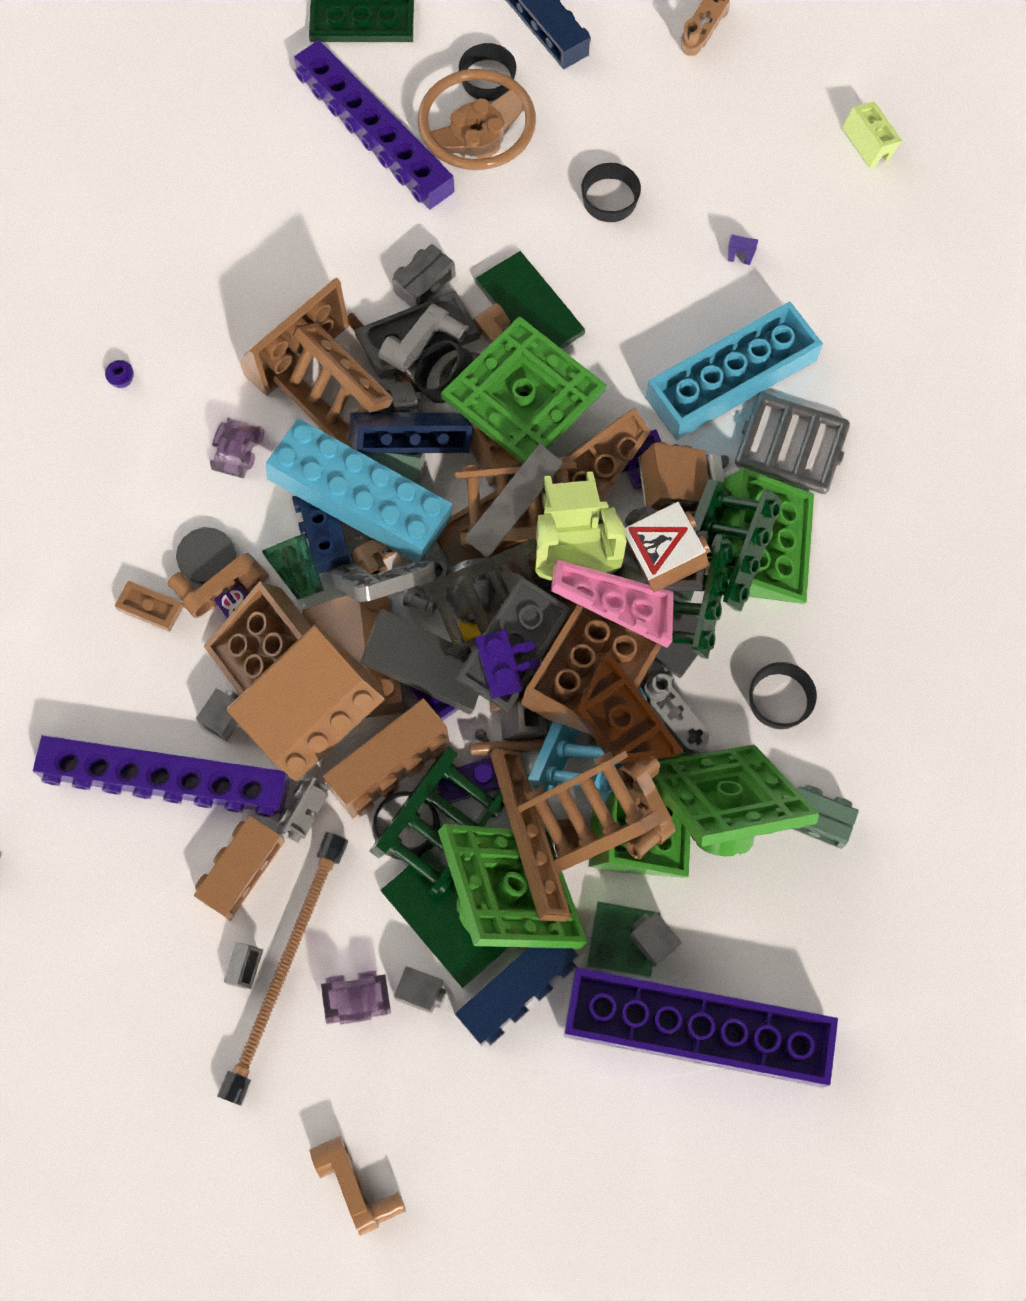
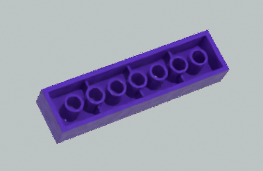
M576 967L563 1037L824 1088L831 1085L838 1018Z

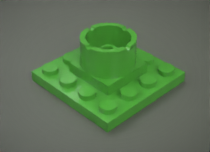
M519 316L441 392V397L514 458L524 464L539 444L549 449L606 391L607 384Z
M755 744L658 761L660 764L659 773L652 778L661 798L690 832L696 845L713 855L724 857L734 856L737 853L741 855L753 847L755 836L817 824L819 812Z
M444 824L438 830L458 894L457 912L460 914L459 918L463 926L470 933L474 946L581 949L588 942L562 871L558 875L571 917L565 922L539 920L512 829ZM545 832L553 859H555L557 856L548 832Z

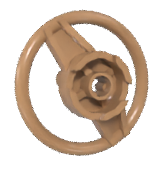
M467 69L442 78L428 90L421 101L417 122L421 138L434 156L454 167L467 170H486L504 165L523 152L535 131L536 112L531 97L514 79L493 70ZM484 80L500 84L509 89L507 93L491 104L485 99H477L475 102L461 106L451 114V125L430 131L428 123L430 108L435 99L450 86L464 81ZM524 110L525 126L520 138L508 150L493 156L501 148L504 131L509 128ZM452 153H459L463 157L454 155ZM466 154L469 156H476L478 157V159H470L464 157Z

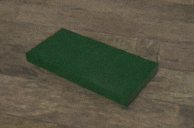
M311 0L310 42H316L317 40L321 42H413L415 0Z
M521 250L475 278L477 286L492 304H499L505 311L510 325L520 316L561 349L585 335V328Z
M429 849L420 856L438 872L443 868V865ZM408 866L380 891L463 989L510 947L474 946L471 935L463 926L459 918L460 914L457 912L458 894L454 881L451 882L443 894L438 892L429 897L425 892L431 885V882L411 866Z

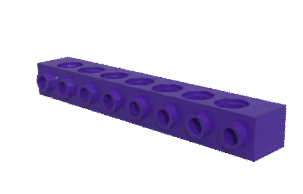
M317 40L294 56L296 66L294 71L298 80L302 84L306 83L311 88L314 96L319 101L323 100L327 104L331 114L334 117H339L344 122L347 130L351 134L355 133L360 138L366 150H372L380 164L386 169L389 168L394 173L399 184L402 186L406 185L411 190L413 197L418 203H423L431 210L455 192L454 176L320 40Z
M41 735L32 770L41 778L42 783L60 786L61 782L72 783V787L81 790H90L91 786L101 787L103 792L120 795L121 791L133 792L132 795L137 798L151 799L152 795L161 796L164 801L181 804L182 800L194 801L195 806L202 808H212L213 804L225 806V810L235 813H242L243 809L255 810L256 815L263 817H273L274 813L281 814L283 812L290 782L289 776L281 770ZM71 759H77L75 767L66 771L65 766L67 762ZM102 763H107L106 771L100 775H95L96 768ZM138 768L137 775L134 778L125 779L126 772L129 769ZM168 772V778L164 783L155 784V779L160 773ZM199 777V782L194 788L187 789L185 787L189 778ZM220 782H230L227 791L216 793V787ZM257 785L261 787L256 797H246V792L251 786Z

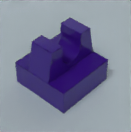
M731 235L728 245V261L734 262L735 255L738 252H742L745 254L744 264L750 265L757 249L758 239Z

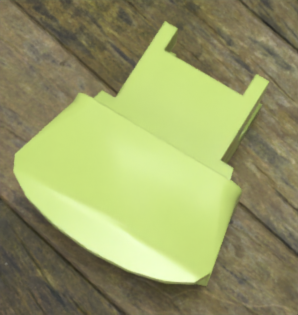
M593 471L587 472L586 481L552 484L551 476H545L544 486L546 493H543L542 497L544 515H538L536 532L535 572L538 576L552 580L553 567L557 560L609 574L619 570L624 559L627 542L626 532L621 518L615 511V507L609 508L606 501L600 502ZM600 511L603 518L602 524H598Z

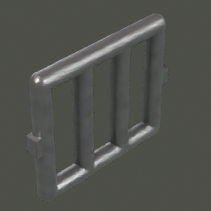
M759 393L749 421L745 420L741 432L743 438L735 458V464L738 467L746 468L774 479L817 493L826 494L830 489L837 465L840 466L845 453L842 449L850 428V422L847 419L776 396ZM769 406L781 410L782 413L765 463L748 458L765 407ZM794 414L809 419V423L791 472L775 466ZM820 423L837 428L819 481L803 476Z

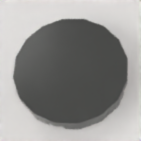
M203 527L191 531L183 537L176 552L179 570L187 580L193 583H201V585L236 559V551L232 540L224 532L216 528Z

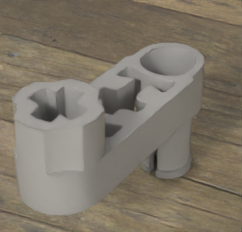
M433 303L402 341L392 335L388 336L379 350L378 357L404 372L436 332L442 331L460 343L466 337L469 326L450 317L449 312Z
M658 674L648 678L642 684L641 689L648 698V704L683 749L682 752L694 753L703 749L708 744L709 733L672 687L671 678L666 674ZM656 682L662 686V690L657 688ZM668 694L672 698L667 701L668 705L672 709L678 707L681 711L678 714L679 721L676 718L672 720L668 718L667 715L670 713V710L665 704L660 708L657 705ZM694 733L697 738H695L694 743L690 744L687 739L690 737V734Z

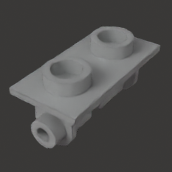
M315 777L307 778L305 781L301 780L293 792L292 796L295 797L290 809L286 807L277 821V824L280 825L277 833L286 834L289 831L288 838L299 843L301 838L305 839L315 820L305 813L307 809L316 814L319 813L329 795L327 793L328 786L320 782L316 786L313 785L317 779Z

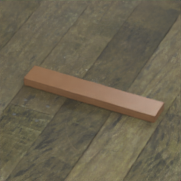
M496 748L490 756L538 918L544 921L565 922L571 917L541 817L535 806L519 812L517 806L528 801L526 794L532 791L521 752Z

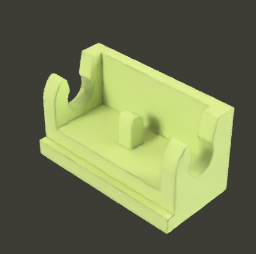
M875 101L853 107L842 127L869 168L876 166L882 156L885 161L889 160L898 145H901L903 141Z

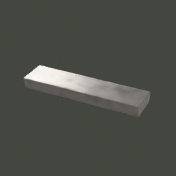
M539 444L464 539L488 558L545 488L544 477L551 476L552 479L564 462L543 445Z

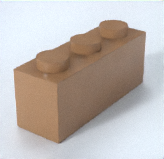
M251 816L245 822H239L232 833L234 838L228 847H223L219 850L213 861L215 863L209 874H203L195 885V890L197 891L193 896L229 921L234 917L285 843L279 834Z

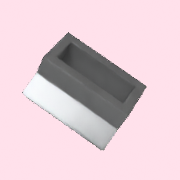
M236 942L224 983L244 989H252L263 949Z

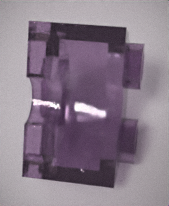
M227 417V423L221 422L212 442V446L217 447L214 459L210 460L211 470L244 479L247 469L251 470L253 467L255 454L252 453V449L257 444L260 445L262 443L265 432L264 428Z
M365 971L357 974L358 980L345 981L344 975L325 978L326 983L321 984L326 1024L331 1025L339 1022L340 1025L368 1021L371 1020V1017L390 1015L391 1008L386 974L377 975V971Z

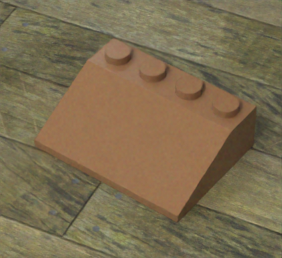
M337 277L247 351L239 361L244 376L266 396L279 387L273 381L274 377L292 372L304 349L302 344L294 337L297 327L318 323L333 339L349 327L341 282Z
M259 581L206 642L204 648L237 693L241 695L312 626L282 588Z
M348 595L303 609L302 615L311 626L316 624L360 663L377 613L380 609L392 613L390 595L371 601L357 602ZM363 665L383 683L385 700L365 718L405 713L401 682Z
M577 604L526 688L521 705L548 720L589 733L574 711L605 653L610 651L638 689L662 645Z
M314 624L227 707V712L267 757L297 782L383 702L385 695L383 683Z

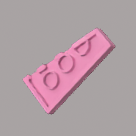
M556 561L553 567L552 592L666 648L671 644L673 632V591L661 589L653 593L648 584L566 561Z

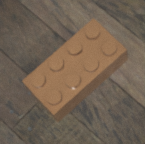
M423 698L323 775V778L331 793L352 819L357 815L362 817L375 806L374 802L381 796L388 797L399 788L398 783L407 776L412 778L423 769V763L431 757L436 759L447 748V745L450 743L447 726Z

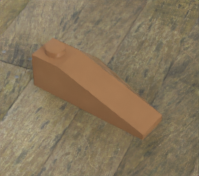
M635 407L564 456L570 457V462H576L577 465L576 470H568V482L586 481L587 472L593 471L600 502L605 500V496L611 487L616 484L628 462L633 459L651 432ZM556 474L551 479L552 484H557Z

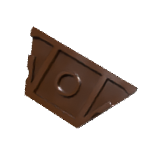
M610 651L605 653L574 711L605 754L611 751L612 755L616 756L626 751L628 757L618 763L676 757L683 749Z

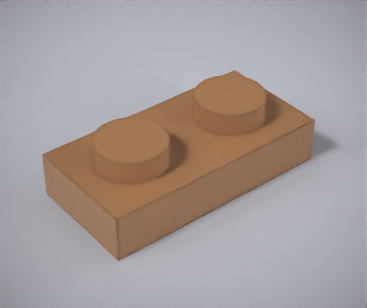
M128 581L114 607L120 612L171 632L184 606L180 601Z

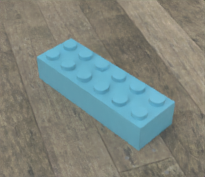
M791 301L648 380L645 398L677 441L816 362L823 343Z
M297 418L266 461L267 480L414 562L425 559L451 518L453 505L451 502Z

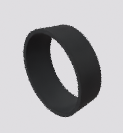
M494 43L478 44L465 51L460 58L459 71L467 70L479 61L494 60L503 64L509 70L511 78H515L516 60L512 53L501 45ZM468 81L462 82L465 91L475 99L493 101L509 91V89L502 85L496 88L484 89L476 87Z
M602 163L594 166L585 174L581 184L585 209L592 217L603 222H618L627 218L634 211L640 197L641 184L638 176L630 168L619 163ZM616 179L629 186L633 192L634 201L624 209L605 211L592 205L586 198L588 189L597 181Z
M443 340L433 344L422 354L416 365L414 379L417 387L430 401L445 403L446 401L441 397V392L474 361L470 351L450 340ZM456 350L457 362L452 374L438 387L427 389V379L434 364L446 353Z
M787 662L771 663L761 668L751 681L749 690L751 710L761 723L770 728H792L806 720L815 708L817 701L815 684L809 674L797 665ZM781 674L795 679L802 686L806 694L807 706L803 716L798 721L786 724L777 723L767 719L759 712L753 700V691L762 679L770 675Z
M401 791L391 794L379 804L372 824L375 842L380 836L377 830V816L380 810L389 801L398 797L409 796L412 792ZM429 803L428 806L433 815V829L438 832L441 828L440 818L435 807ZM426 840L420 846L410 850L420 857L428 849L431 850L434 845ZM386 853V855H388V856H390V857H392V858H394V859L401 860V859H400L398 856H396L394 853H393L392 855Z

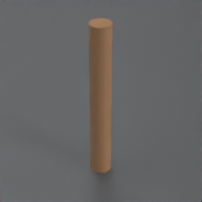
M546 737L469 743L470 756L491 754L496 748L518 752L541 750Z

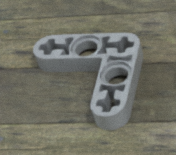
M430 560L414 562L375 575H371L356 564H344L331 570L334 586L357 602L381 598L431 582L437 577L434 562Z

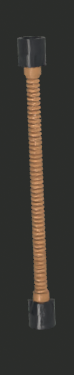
M325 832L316 855L320 859L317 864L316 877L312 881L313 885H310L311 888L308 890V896L304 900L305 904L302 905L303 907L299 912L300 915L296 919L297 923L294 924V931H291L292 935L288 939L289 942L286 944V950L283 951V958H280L281 962L278 963V970H275L276 974L273 975V982L269 986L270 990H267L268 994L265 995V1002H262L263 1006L260 1007V1014H257L258 1018L255 1019V1026H252V1034H249L250 1038L247 1039V1046H244L245 1050L242 1051V1058H239L240 1062L237 1065L235 1064L232 1072H227L217 1094L219 1098L242 1106L251 1079H248L250 1061H253L252 1057L255 1056L254 1053L257 1051V1045L260 1044L259 1041L263 1036L262 1032H265L264 1028L268 1024L267 1020L270 1019V1012H273L272 1008L275 1007V1000H278L277 996L280 995V988L283 987L282 985L286 980L285 977H287L289 972L288 969L292 965L291 961L294 960L293 957L297 953L296 949L299 948V941H302L301 938L304 936V930L308 926L307 922L311 918L310 914H313L312 911L315 909V903L319 899L318 895L321 894L320 891L324 887V880L327 879L326 876L332 871L334 864L340 863L349 841L339 835Z

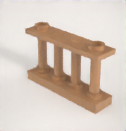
M318 323L297 327L294 337L302 344L304 349L294 370L275 376L273 381L324 433L353 448L348 441L349 425L340 417L350 394L361 405L357 412L371 413L388 408L394 398ZM314 356L322 365V369L313 388H311L302 378ZM331 376H333L341 384V388L330 407L321 396Z
M559 457L564 464L556 473V483H568V470H576V462H570V457ZM480 465L462 466L463 472H455L456 479H466L470 526H467L468 532L460 533L461 545L470 544L464 538L481 518L478 478L496 477L497 495H499L508 484V475H515L521 467L480 470ZM540 495L528 507L530 521H527V527L515 528L514 525L502 541L536 539L538 515H541Z
M611 751L593 760L596 766L547 791L541 786L526 794L528 801L517 806L519 812L532 806L536 807L558 849L556 851L558 857L554 859L558 873L645 834L663 822L658 810L646 815L643 810H638L620 777L615 764L628 757L626 751L616 756H613ZM603 771L627 816L625 818L627 824L621 826L619 821H614L591 778L592 776ZM580 783L603 826L601 830L603 835L597 837L595 832H591L568 788ZM557 794L580 837L578 841L579 846L574 847L573 843L569 844L546 799Z

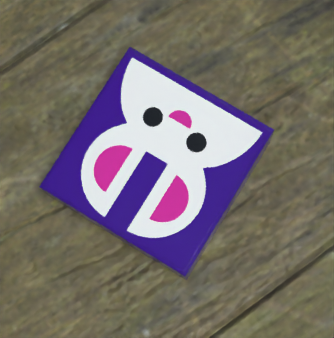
M238 584L214 601L225 617L228 618L246 598L247 594L241 585Z

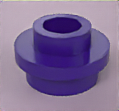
M116 360L107 366L105 377L110 385L117 388H125L131 384L134 370L127 361ZM118 371H123L121 374L115 375Z

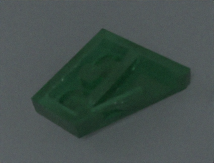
M305 534L295 536L262 550L265 558L297 600L324 591Z

